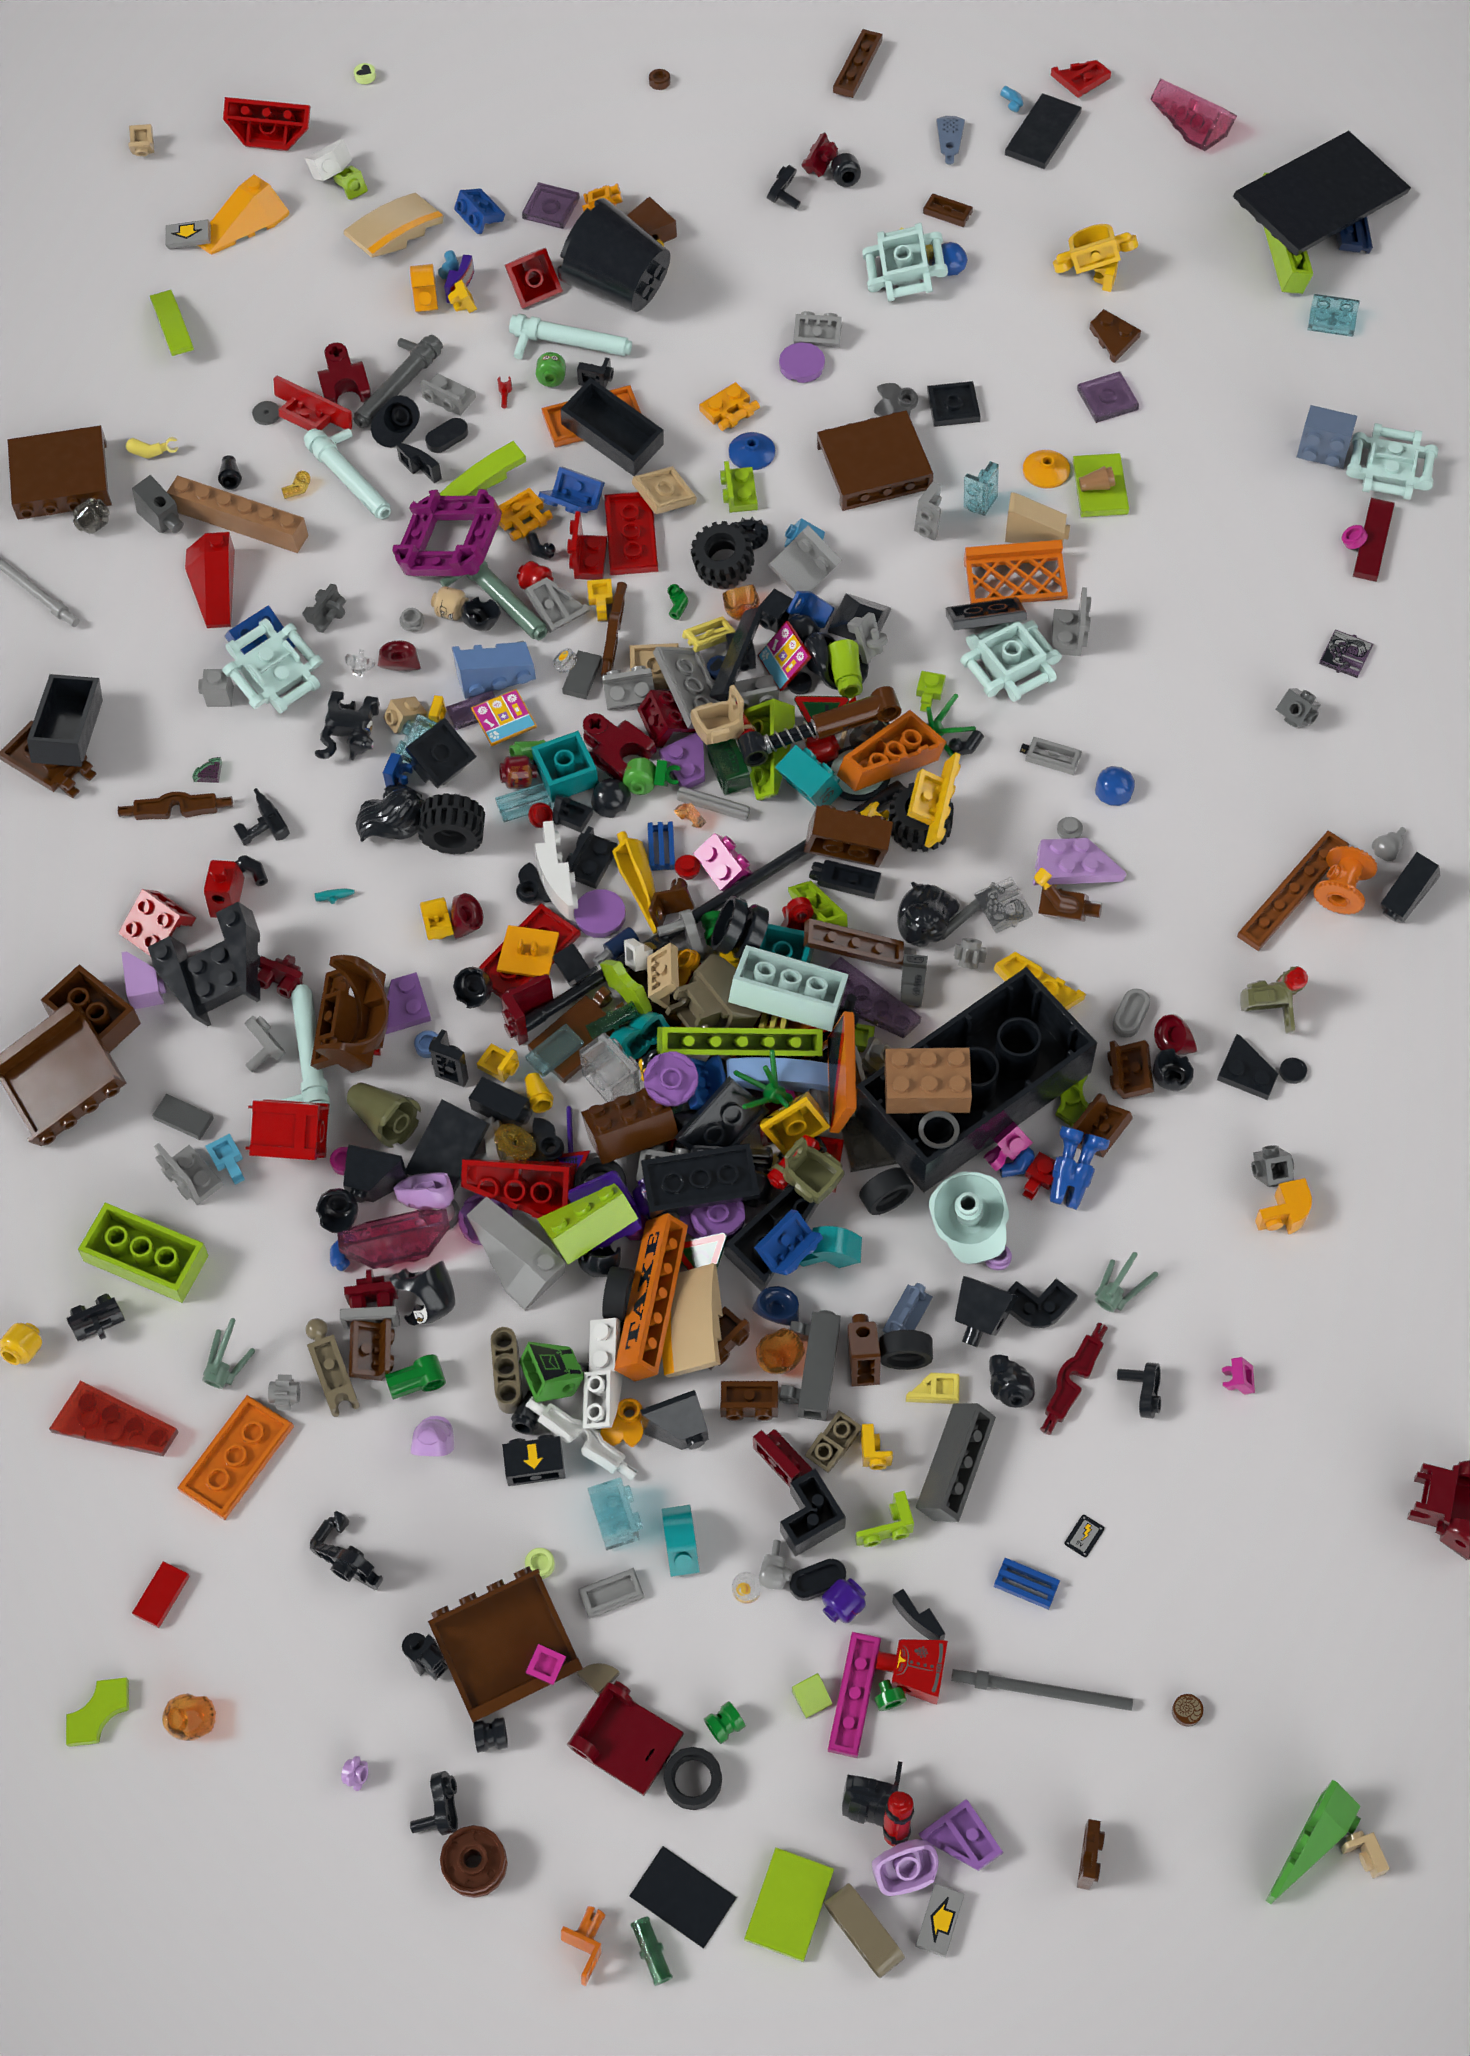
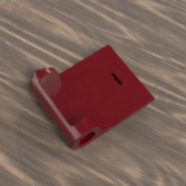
M615 1681L614 1684L608 1682L567 1743V1746L580 1757L645 1796L683 1737L684 1732L635 1703L629 1696L631 1690L619 1681Z

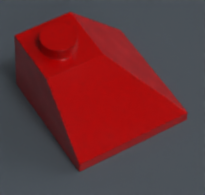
M546 248L538 249L504 265L522 309L563 292Z

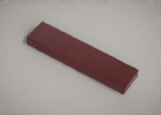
M1371 498L1364 525L1368 537L1366 542L1359 547L1352 577L1377 582L1394 502Z

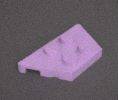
M1088 838L1043 839L1038 846V858L1035 864L1036 873L1040 868H1044L1052 875L1047 882L1049 885L1122 882L1126 876L1125 871ZM1033 879V885H1034V886H1035V885H1039V884H1037V883L1035 882V880Z

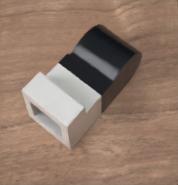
M656 937L651 942L640 943L634 938L624 940L625 965L635 972L647 969V957L669 944L670 941L663 937Z

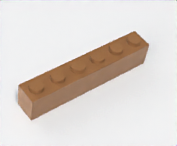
M178 475L167 491L176 502L179 514L295 553L299 552L308 538L305 520L301 516Z

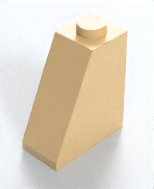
M1011 492L1005 542L1025 543L1062 540L1063 545V540L1069 539L1070 525H1066L1067 514Z

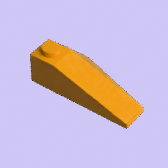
M253 174L237 187L211 220V243L197 246L212 255L235 245L236 240L248 236L250 238L255 236V232L266 227L268 230L275 227L290 214L289 210L271 185Z

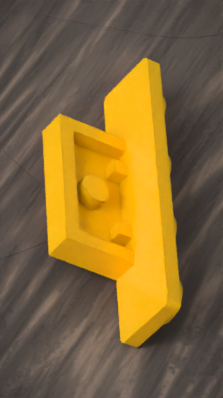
M957 752L945 761L941 777L924 769L917 772L907 816L929 825L925 847L931 848L937 842H941L946 832L944 824L951 811L949 802L956 790L954 781L961 768L959 764L961 754Z

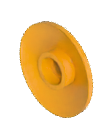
M1039 450L1033 452L1025 459L1023 474L1027 481L1034 486L1055 488L1062 485L1068 479L1070 464L1062 454L1056 451Z

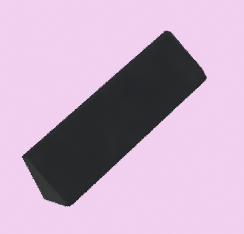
M755 607L743 613L710 692V698L720 702L729 699L730 686L735 685L761 622L762 607Z

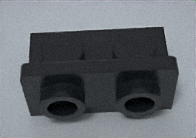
M590 826L587 827L585 833L579 835L576 849L568 855L566 862L569 864V872H574L576 882L596 889L614 857L612 851L618 844L594 835V828Z
M441 1029L438 1036L433 1037L429 1045L435 1077L465 1087L469 1079L465 1054L460 1048L449 1045L447 1031Z

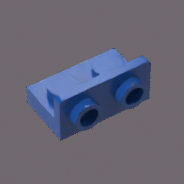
M481 188L459 191L454 210L477 234H482L485 223L503 222L505 213Z

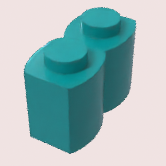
M651 1011L647 1014H638L630 1021L628 1026L621 1027L613 1032L608 1039V1043L617 1057L635 1060L643 1056L648 1051L650 1045L657 1044V1027H669L662 1014Z

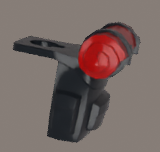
M898 1761L894 1784L848 1774L843 1792L842 1815L861 1824L868 1822L883 1827L884 1840L891 1846L895 1847L897 1844L908 1841L911 1835L910 1823L914 1815V1803L909 1794L898 1791L903 1762Z

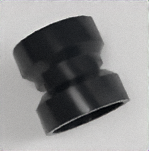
M504 1717L495 1718L492 1723H485L483 1720L473 1722L477 1753L486 1752L492 1746H495L497 1749L508 1748Z

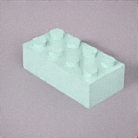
M746 945L733 977L728 1002L832 1032L849 974Z

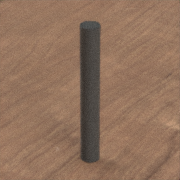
M991 885L990 887H988V888L986 889V890H988V889L991 888V889H992L991 892L996 891V890L993 888V887H995L994 885ZM977 898L949 921L946 934L941 940L947 938L982 907Z

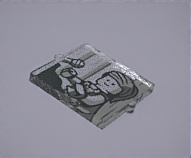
M1012 876L996 884L992 882L989 887L974 894L995 933L1011 926L1016 927L1019 922L1033 916Z

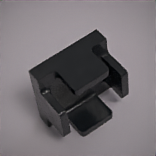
M445 717L405 748L412 758L410 762L412 768L425 783L430 780L437 789L449 782L477 757Z

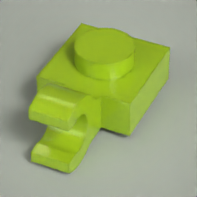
M921 671L916 696L922 697L920 711L926 712L927 707L931 708L933 699L941 700L946 675Z

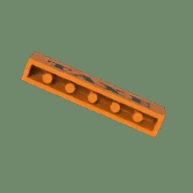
M669 1213L645 1222L614 1370L634 1382L658 1375L688 1228L687 1224Z

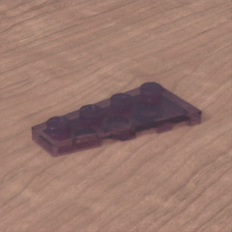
M841 956L828 967V969L849 974L840 1006H844L848 994H854L857 997L854 1010L858 1013L860 1019L903 1039L920 1024L922 1018L920 1015Z

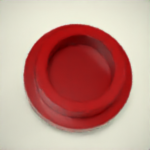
M539 802L530 807L528 817L534 827L543 828V822L552 821L553 811L545 803Z
M683 855L675 862V872L682 879H693L700 871V862L695 856Z

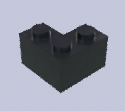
M816 1468L790 1482V1494L800 1510L780 1521V1533L796 1557L844 1529L846 1516Z

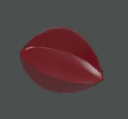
M391 641L384 644L379 650L377 666L397 671L421 669L416 648L407 641Z
M463 893L456 895L452 900L451 925L454 937L457 939L476 931L483 924V910L480 903L471 894Z
M1170 1014L1158 1020L1154 1030V1038L1160 1050L1172 1048L1175 1049L1177 1055L1197 1052L1192 1032L1181 1017L1176 1014Z

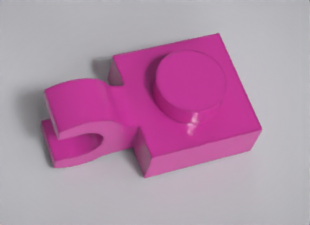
M1013 1121L993 1139L997 1146L987 1152L983 1158L997 1171L1004 1165L1007 1156L1013 1161L1021 1151L1027 1149L1033 1142Z

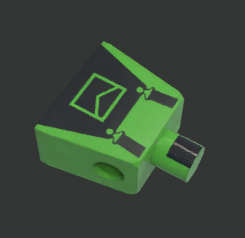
M528 1342L519 1360L535 1402L573 1396L581 1381L584 1380V1372H589V1363H578L573 1350L568 1346Z

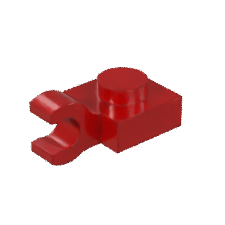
M1039 1151L1025 1173V1177L1029 1180L1024 1186L1025 1191L1022 1194L1024 1197L1032 1201L1041 1186L1047 1190L1050 1189L1053 1182L1052 1173L1056 1160Z

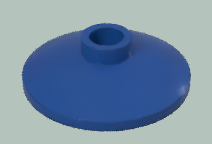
M743 433L734 438L729 445V458L739 468L752 467L753 470H759L768 466L775 457L773 441L761 433Z

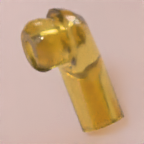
M297 472L292 485L281 488L284 499L306 492L310 483L308 472Z

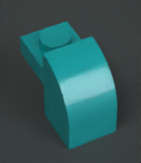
M814 1227L812 1231L821 1233L823 1239L817 1244L816 1250L807 1255L799 1265L805 1267L826 1261L837 1268H843L861 1263L862 1237L841 1227Z
M683 1505L661 1509L671 1577L699 1573L691 1506Z

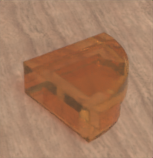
M692 803L680 804L674 809V812L680 819L686 817L693 823L691 825L693 827L702 828L706 823Z

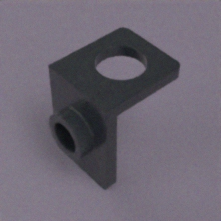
M574 944L569 945L552 956V959L570 987L598 969L597 966L589 968Z

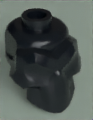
M1000 1354L991 1356L989 1371L991 1375L990 1389L993 1396L1006 1406L1012 1408H1021L1031 1403L1035 1395V1384L1032 1375L1018 1363L1010 1361L1008 1356Z

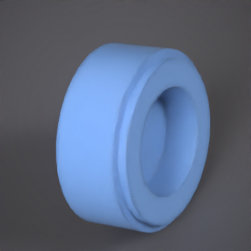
M423 1031L416 1036L414 1046L419 1056L432 1058L431 1052H429V1045L433 1037L438 1036L436 1032Z

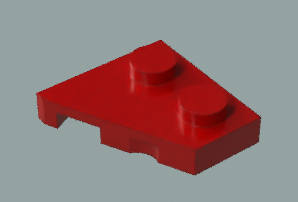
M1093 60L1086 63L1070 64V69L1059 70L1058 66L1051 68V76L1079 98L1111 78V71L1098 60Z

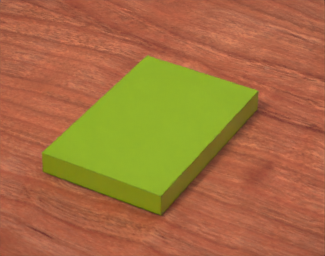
M1120 453L1073 456L1072 462L1081 517L1128 514L1129 504ZM1103 466L1106 468L1112 467L1115 486L1110 487V490L1081 491L1079 477H1083Z
M775 1847L744 1941L804 1963L834 1868Z

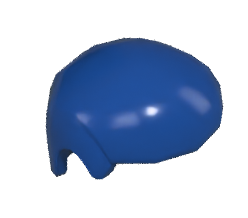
M954 242L941 244L944 264L948 268L947 275H958L965 269L968 261L965 250ZM934 256L932 259V265H935Z
M1106 767L1097 778L1095 793L1100 801L1108 805L1120 806L1130 801L1135 787V780L1131 772L1122 767Z

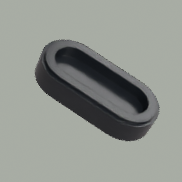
M452 418L428 432L425 437L428 450L440 453L465 439L468 435L466 421L461 418Z
M826 1559L800 1569L792 1575L789 1583L790 1592L796 1599L801 1601H808L819 1597L838 1579L846 1580V1568L837 1559Z

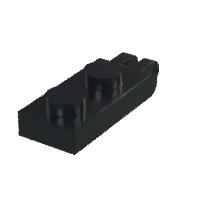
M825 860L824 863L813 862L809 878L818 881L817 884L819 886L875 899L881 880L880 872L830 860Z

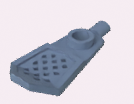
M943 116L936 120L940 150L945 155V163L951 165L954 163V155L959 153L965 119L957 116Z

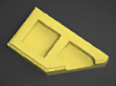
M930 1373L916 1388L906 1394V1402L959 1403V1374Z

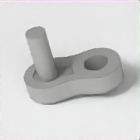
M690 909L679 912L680 920L657 927L659 937L684 930L689 949L696 950L700 954V960L705 959L708 947L704 937H699Z
M252 1016L245 1022L247 1028L264 1047L245 1064L251 1072L255 1071L270 1056L279 1060L286 1053L268 1031L271 1026L264 1018Z
M493 1116L483 1119L490 1124L484 1136L486 1152L474 1156L473 1159L506 1160L501 1138L505 1132L501 1121H496Z

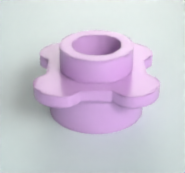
M355 1756L353 1760L349 1759L345 1762L341 1778L344 1784H347L349 1787L353 1786L355 1791H359L368 1777V1763L364 1760L361 1761L359 1756Z

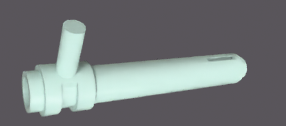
M524 314L512 315L510 320L509 332L514 334L515 337H519L514 352V357L517 359H522L528 339L534 341L541 339L621 356L630 355L632 341H629L626 337L542 321L541 318L534 316L527 318Z
M316 428L309 430L304 436L306 448L313 453L319 462L325 463L376 518L386 519L391 513L389 503L337 450L336 444L353 436L351 430L347 428L330 437Z
M304 984L296 985L291 993L303 1082L301 1083V1094L281 1100L330 1104V1098L327 1094L328 1084L326 1079H324L323 1069L317 1070L310 1066L317 1029L312 990Z

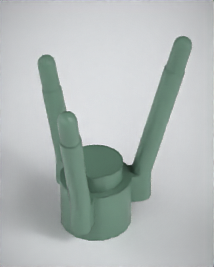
M1133 1252L1115 1281L1108 1284L1115 1265V1260L1112 1259L1106 1269L1101 1285L1095 1293L1097 1296L1095 1301L1100 1307L1109 1312H1114L1116 1308L1121 1311L1129 1300L1158 1276V1272H1153L1123 1297L1124 1291L1119 1285L1138 1254Z
M231 1318L219 1350L221 1330H216L208 1363L203 1373L202 1381L218 1389H223L225 1383L232 1385L235 1376L255 1353V1349L251 1348L231 1372L228 1371L230 1366L221 1361L236 1321L234 1318Z

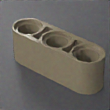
M500 1327L493 1331L491 1335L494 1390L500 1410L506 1414H513L523 1400L519 1347L514 1331L508 1327ZM501 1341H511V1344L507 1347L498 1346ZM510 1366L514 1368L508 1374L500 1373L504 1367ZM507 1393L516 1394L515 1398L510 1401L502 1399Z
M847 1883L824 1902L832 1918L877 1977L882 1978L905 1959L898 1945L851 1884Z

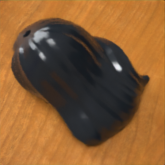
M814 632L804 641L805 647L812 656L806 666L811 672L819 675L827 687L838 690L829 664L828 645L836 640L829 634ZM859 654L863 684L868 676L869 666L862 663L861 655Z
M407 787L392 791L383 800L371 799L365 801L361 805L355 823L360 841L363 842L370 836L397 840L412 837L419 830L421 808L425 801L414 789Z
M912 882L913 888L905 894L900 903L897 924L902 938L907 943L924 947L930 942H938L944 937L948 929L949 920L958 912L960 904L956 899L935 885Z

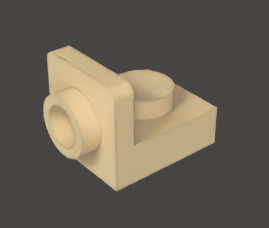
M1359 1831L1345 1837L1347 1842L1341 1847L1342 1853L1345 1854L1360 1848V1862L1366 1872L1370 1871L1372 1878L1384 1875L1390 1869L1374 1832L1364 1835L1363 1831Z

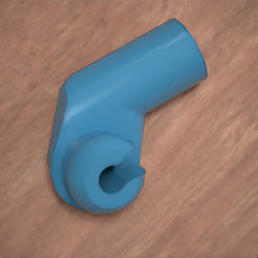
M1004 86L1000 95L1011 101L1008 104V108L1016 113L1020 107H1023L1022 96L1017 91Z
M452 250L444 254L446 262L438 269V274L442 279H447L449 270H459L457 257Z

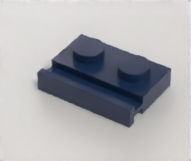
M1367 217L1336 233L1339 250L1358 253L1363 250L1366 251V254H1370L1373 245Z

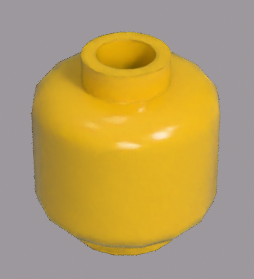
M31 1323L13 1324L0 1339V1354L3 1359L13 1365L30 1362L42 1346L39 1329Z

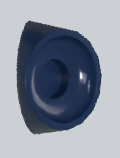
M772 1286L762 1290L752 1307L756 1314L777 1324L791 1326V1321L799 1322L798 1298L785 1287Z

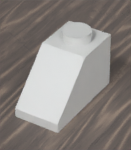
M340 139L305 157V160L313 178L325 181L342 172L352 161L344 139Z

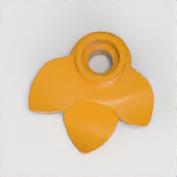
M684 949L683 951H678L679 987L685 985L691 973L699 967L700 954L696 950Z
M626 1398L619 1402L612 1427L601 1428L600 1435L604 1441L611 1446L618 1445L623 1440L630 1447H634L639 1443L643 1436V1427L640 1422L642 1420L640 1410L643 1407L639 1401L633 1398ZM627 1410L635 1412L632 1417H626L624 1413Z

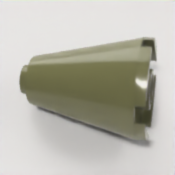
M363 1082L353 1085L347 1093V1104L376 1138L389 1148H393L395 1143L400 1145L405 1143L418 1126L419 1120L416 1116L417 1111L421 1113V1107L413 1098Z

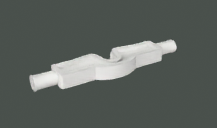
M533 1396L527 1402L526 1407L540 1416L538 1422L551 1430L555 1435L560 1436V1439L565 1443H570L577 1437L582 1438L585 1441L581 1449L583 1456L599 1464L612 1474L618 1471L630 1479V1481L635 1477L638 1470L624 1462L626 1456L604 1441L596 1429L584 1430L582 1420L573 1419L552 1403H549L546 1407L541 1402H535Z

